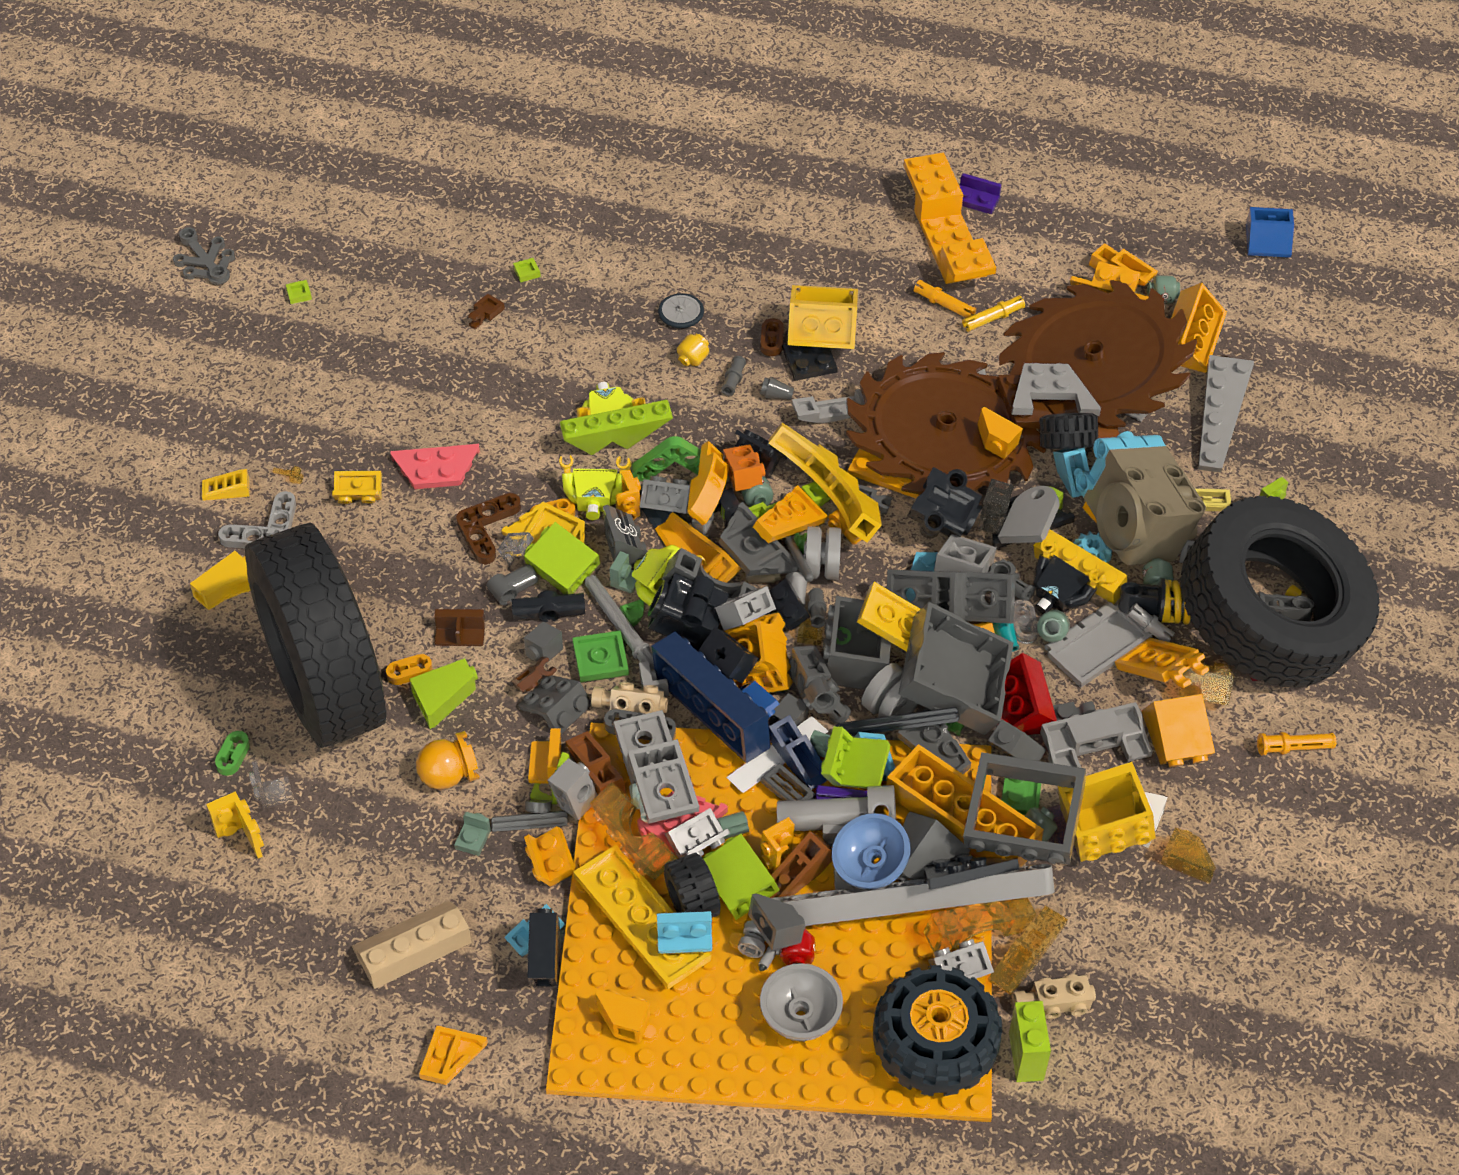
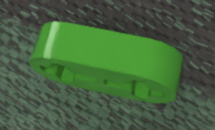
M234 731L226 737L215 759L216 768L220 774L225 776L233 775L241 766L250 748L248 735L245 732ZM233 742L238 743L235 750ZM231 757L232 764L228 763L226 766H223V763H227Z

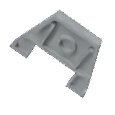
M1024 363L1011 411L1012 415H1032L1034 409L1032 399L1075 400L1078 413L1100 415V406L1069 364Z

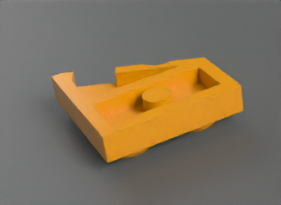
M437 1025L419 1072L420 1079L447 1085L487 1046V1037Z

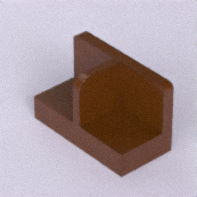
M435 609L436 646L484 645V609Z

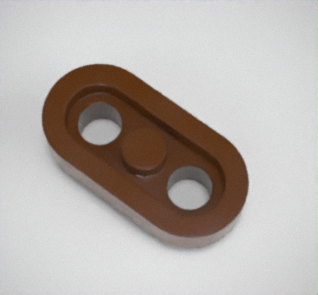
M770 318L762 324L760 350L766 356H777L782 352L784 324L779 319Z

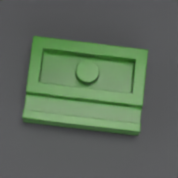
M1004 778L1002 801L1025 815L1030 808H1039L1041 783Z

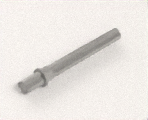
M595 575L587 576L585 578V586L618 631L621 630V635L631 648L633 657L640 662L649 661L650 671L654 669L653 655L649 644L643 642Z

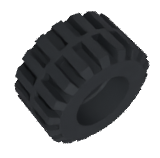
M1093 413L1051 414L1039 418L1040 446L1046 449L1092 447L1096 439H1098V416Z
M695 852L665 863V883L677 913L711 911L712 918L720 914V899L716 884L706 862L699 854Z

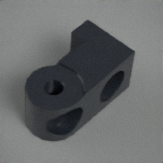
M732 488L723 490L713 512H720L724 520L725 529L740 504Z

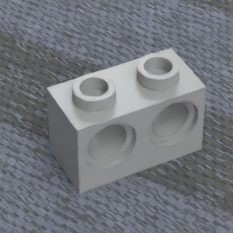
M766 586L740 595L715 607L723 629L727 630L744 625L775 610L776 607Z

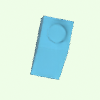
M1085 448L1054 451L1053 455L1057 473L1072 498L1082 496L1077 490L1075 479L1078 472L1089 471Z

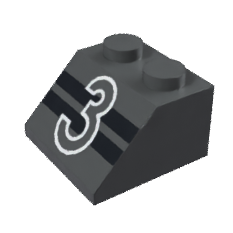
M605 505L603 506L605 537L613 562L621 551L629 554V565L634 567L635 562L643 559L647 553L645 542H640L639 539L641 537L639 524H634L632 515Z

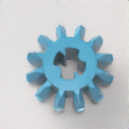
M1091 531L1087 535L1081 533L1078 539H1075L1073 542L1106 563H1109L1111 560L1112 550L1106 546L1099 533L1097 535H1093Z

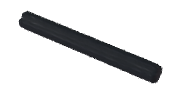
M957 707L842 722L837 723L835 727H843L851 736H856L858 732L879 733L959 721V711Z

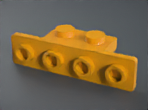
M1098 261L1092 281L1071 276L1070 285L1086 284L1110 293L1113 291L1110 280L1126 283L1135 293L1141 272ZM1135 293L1141 300L1149 298L1148 296Z

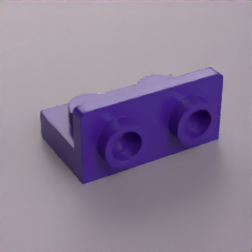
M962 173L959 185L963 193L962 206L992 215L1000 199L1002 185Z

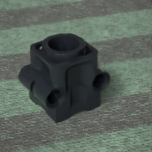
M934 467L932 468L923 485L925 491L916 498L907 514V517L920 523V533L925 538H935L939 533L948 537L953 534L966 538L984 505L980 502L983 495L966 486L968 480L964 471L953 469L946 474ZM950 481H955L959 487L951 485ZM928 521L934 522L937 528L930 527Z
M674 572L668 582L664 580L660 584L648 611V616L651 617L648 629L665 637L676 632L682 638H686L698 652L713 628H718L720 621L715 607L726 603L729 594L715 588L713 580L706 576H696L694 581Z

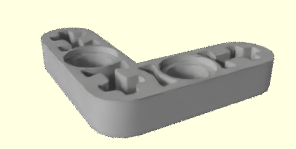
M287 491L280 492L275 496L267 527L232 524L223 526L218 532L221 544L230 548H245V545L253 542L247 540L251 535H258V539H260L264 535L269 536L290 529L296 510L295 496ZM285 501H288V502H286L285 510H283L282 504H283ZM279 518L287 519L283 524L275 523Z

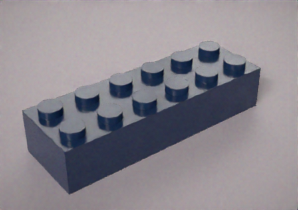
M673 632L651 646L656 679H667L669 693L744 762L748 763L770 749L769 715L762 706L759 707L753 702L748 693H743L732 679L725 677L716 665H712L706 660L702 652H697L686 638H682L676 632Z

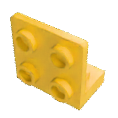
M235 791L206 804L218 838L231 836L238 829L243 828L257 858L263 857L260 848L264 846V843L259 834L260 829L256 820L251 819L249 815L250 809L245 799L240 800Z

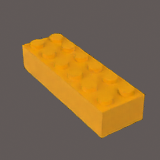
M918 744L887 776L886 786L894 785L896 802L913 813L938 820L964 843L963 835L975 782ZM983 788L975 830L1042 841L1043 828ZM969 848L971 850L970 853L976 857L1018 859L1019 866H1023L1028 861L1019 856L1010 855L1005 857L997 855L995 852H976V849Z

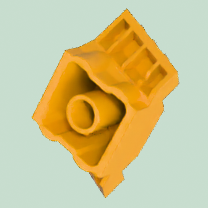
M780 613L763 615L744 625L724 630V632L731 635L759 658L743 683L733 679L738 688L748 681H756L768 693L787 690L791 687L793 681L788 674L791 666L786 649V641L788 639L782 630L785 622Z

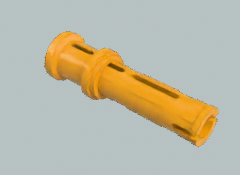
M1280 732L1279 735L1259 733L1257 737V748L1261 756L1275 752L1285 755L1290 750L1335 749L1336 736L1334 733L1289 735L1286 732Z

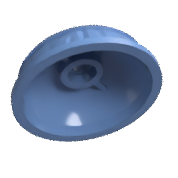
M877 813L865 814L848 822L837 834L832 847V861L839 876L848 884L863 889H877L895 881L902 874L910 856V840L903 826L892 817ZM881 858L878 863L873 864L874 859Z

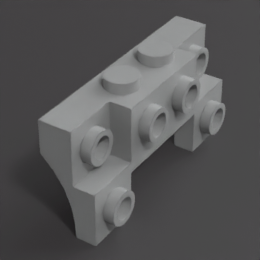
M1136 702L1105 710L1098 709L1084 715H1073L1067 719L1042 724L1040 734L1049 752L1048 760L1050 763L1081 768L1077 756L1121 746L1128 762L1152 755V748L1144 729L1142 714Z

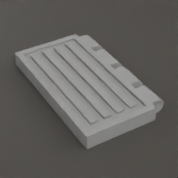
M1108 602L1096 610V613L1090 614L1080 621L1078 625L1076 624L1071 627L1068 634L1061 641L1047 643L1045 649L1048 651L1047 657L1082 688L1115 665V661L1148 638H1152V634L1144 632L1141 625L1118 609V605L1115 606Z

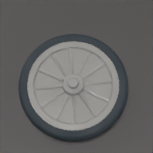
M677 293L662 300L658 307V314L660 319L668 326L688 328L696 325L702 319L704 306L693 295Z

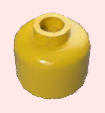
M697 333L695 335H687L677 347L678 360L686 367L689 365L699 366L709 354L708 341Z

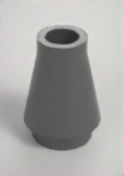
M765 377L760 395H764L765 398L791 401L794 388L773 377Z

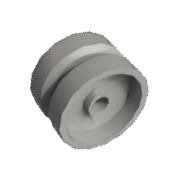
M807 526V541H804V559L811 569L814 579L820 576V564H824L825 578L827 580H839L841 528L829 527L826 531V542H821L822 530L820 527Z
M891 663L876 674L862 697V705L872 714H878V717L912 713L918 703L898 694L903 673L901 666L897 663Z

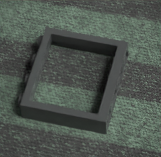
M981 752L963 835L964 847L976 849V852H995L997 855L1005 857L1010 855L1019 856L1028 861L1038 859L1048 861L1054 865L1056 863L1070 865L1086 783V768ZM986 775L1074 788L1063 844L975 830Z

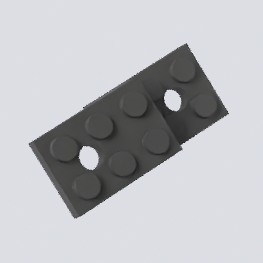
M887 569V589L920 609L928 602H931L958 615L965 621L1014 623L1015 574ZM909 588H912L916 593V597L912 602L906 597V592ZM987 591H991L995 595V601L992 604H988L985 601Z

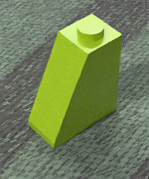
M465 658L410 678L412 694L430 729L438 725L476 690L475 680H478L474 666L469 667Z

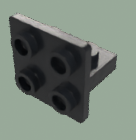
M747 429L744 432L736 430L735 434L740 437L735 447L750 444L753 451L758 453L760 463L764 464L765 476L771 478L780 459L787 460L788 457L771 446L765 438Z

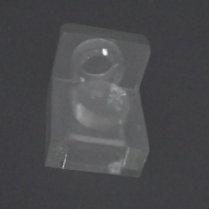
M529 532L508 533L497 551L508 565L513 566L519 556L524 555L525 550L534 538Z

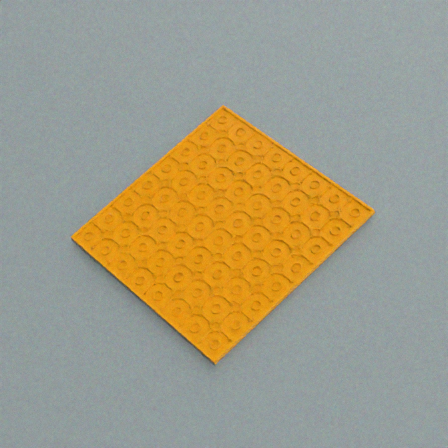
M590 723L589 733L610 756L612 766L623 777L626 794L605 804L599 798L579 819L574 855L575 868L577 870L609 848L617 845L670 908L677 913L665 883L664 866L656 872L652 869L637 826V820L640 818L641 813L640 809L633 810L629 791L631 782L617 737L606 731L604 723ZM676 728L675 740L678 739L696 796L705 798V802L719 806L720 803L727 805L728 812L722 817L743 811L748 821L749 832L742 835L759 858L762 832L777 824V801L782 800L762 784L761 781L742 793L726 777L746 762L710 729ZM638 739L641 744H649V740ZM887 740L891 745L890 753L896 768L910 754L912 749L901 740ZM959 744L971 762L970 769L963 775L975 782L981 752L991 754V746ZM784 763L783 766H784L787 770H789L794 776H796V775L790 770V768L787 766V764ZM778 772L776 773L783 781L789 783V782H788L783 776H781ZM986 775L984 789L990 793L991 775ZM826 781L825 783L821 784L822 786H831V787H839V788H848V789H857V790H865V791H867L866 788H854V787L834 786V785H832L829 781ZM882 781L881 786H886L887 781ZM789 783L797 793H799L802 797L805 796L791 783ZM663 788L660 790V794L666 797L673 790ZM895 801L896 821L903 826L908 813L911 811ZM878 805L875 813L889 816V809L885 805ZM822 830L811 831L822 838ZM810 831L794 832L792 851ZM724 843L717 846L714 849H711L710 845L705 847L704 849H702L704 855H702L701 857L703 858L707 853L716 851L717 849L722 847ZM677 855L668 862L678 859ZM786 856L785 858L781 859L780 864H781L788 856ZM881 858L874 859L873 864L878 863ZM833 861L819 876L795 895L835 890ZM572 874L546 1094L991 1122L992 1068L988 1074H985L980 1079L977 1085L966 1090L962 1088L958 1094L944 1096L943 1093H934V1096L921 1094V1090L916 1088L909 1090L898 1083L899 1079L896 1076L892 1077L882 1067V1061L879 1055H876L874 1048L873 1023L877 1004L880 997L886 992L887 986L895 979L905 977V972L918 967L921 970L928 969V966H930L928 960L935 957L933 953L935 951L949 947L950 952L960 949L959 943L974 939L975 943L983 941L992 965V902L806 926L805 929L814 936L816 942L815 958L810 965L825 970L836 980L842 992L843 1007L839 1020L827 1033L812 1040L796 1041L777 1033L769 1026L762 1015L760 995L763 985L775 971L787 965L781 961L780 955H775L768 969L760 971L758 963L762 957H748L738 950L739 941L744 937L743 929L745 923L752 920L748 913L735 920L719 897L720 914L712 918V951L709 952L711 954V961L667 989L574 878V874ZM765 941L764 944H765V951H766L769 945H768V943ZM992 973L977 978L985 986L984 991L992 995ZM597 989H610L618 992L620 995L627 997L637 996L643 998L646 1002H650V1018L641 1044L613 1036L597 1008ZM803 1011L796 1012L797 1015H805Z

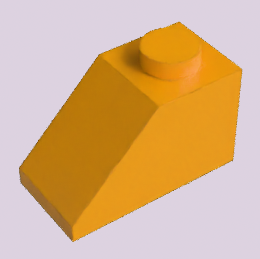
M986 407L981 409L977 425L984 447L993 454L1005 459L1019 444L1023 428Z

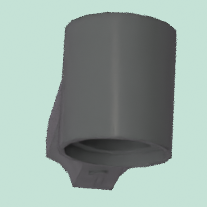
M526 564L507 575H494L488 581L487 589L501 605L508 604L507 601L510 600L512 602L511 599H515L519 592L536 584L538 577L530 564Z

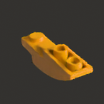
M709 441L701 446L698 476L691 480L687 509L689 515L701 525H705L714 512L725 487L729 465L723 461L724 455Z

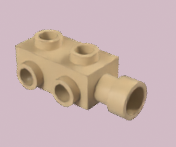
M620 682L619 686H615L611 691H606L605 688L594 687L591 705L598 708L610 706V710L620 709L645 714L663 710V713H666L668 698H664V691H658V686L644 685L643 689L634 688L633 683ZM619 699L625 700L626 707L619 705ZM648 702L651 709H645L643 703Z
M1072 974L1060 979L1042 978L1034 982L1031 993H1025V991L1012 992L1013 1008L1015 1002L1043 1001L1046 1019H1055L1060 1017L1061 1013L1070 1011L1073 1016L1083 1015L1087 1013V1009L1091 1008L1092 1002L1096 999L1094 986L1089 985L1087 975L1078 976Z

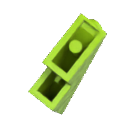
M662 400L560 421L564 441L590 455H594L611 442L629 449L673 419L669 401Z

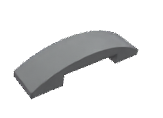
M856 389L854 396L815 402L813 396L791 400L797 418L814 423H830L851 418L847 414V398L860 405H864L865 402L861 389Z

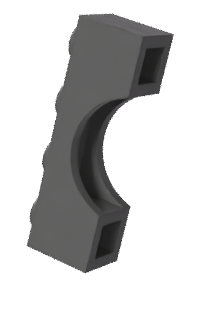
M680 548L669 559L662 580L668 582L674 572L694 581L696 576H706L713 580L715 588L729 594L727 602L749 591L758 589L745 581L726 583L711 577L702 567V558L683 548Z

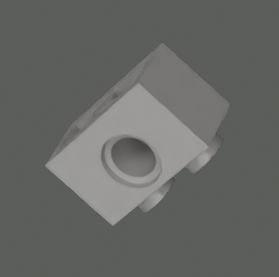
M568 758L548 779V782L560 808L579 820L599 797L595 790V784L590 779L589 769L581 762L576 764Z

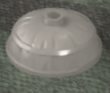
M791 964L778 969L766 980L760 995V1007L764 1019L777 1033L791 1040L807 1041L822 1036L834 1027L842 1012L843 997L838 983L825 970L810 964ZM803 1011L805 1015L800 1016L796 1012Z

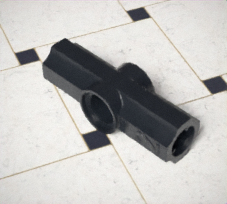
M547 590L539 593L537 597L511 599L513 620L539 618L542 622H548V620L553 622L557 621L560 616L586 614L584 593L558 595L554 591Z

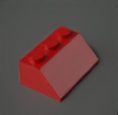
M1022 652L1011 659L1010 668L1005 679V698L1001 720L1003 719L1027 735L1040 734L1042 724L1057 721L1041 662Z

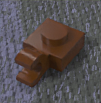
M490 294L485 295L473 305L474 311L468 315V318L473 320L469 323V326L476 330L482 325L485 318L491 321L505 310L504 303Z
M544 656L533 667H528L511 682L519 691L527 692L537 686V681L542 678L541 675L551 676L557 669L552 666L545 670L544 664L549 661V658Z

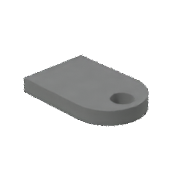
M1037 486L1021 493L1013 502L998 538L1000 542H1042L1048 534L1060 505L1056 492L1048 486Z

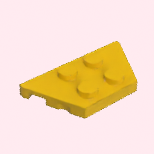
M542 502L534 507L531 512L520 516L519 520L511 526L507 527L506 525L503 527L501 532L502 535L528 547L540 539L542 531L547 526L551 527L556 522L584 543L585 521Z

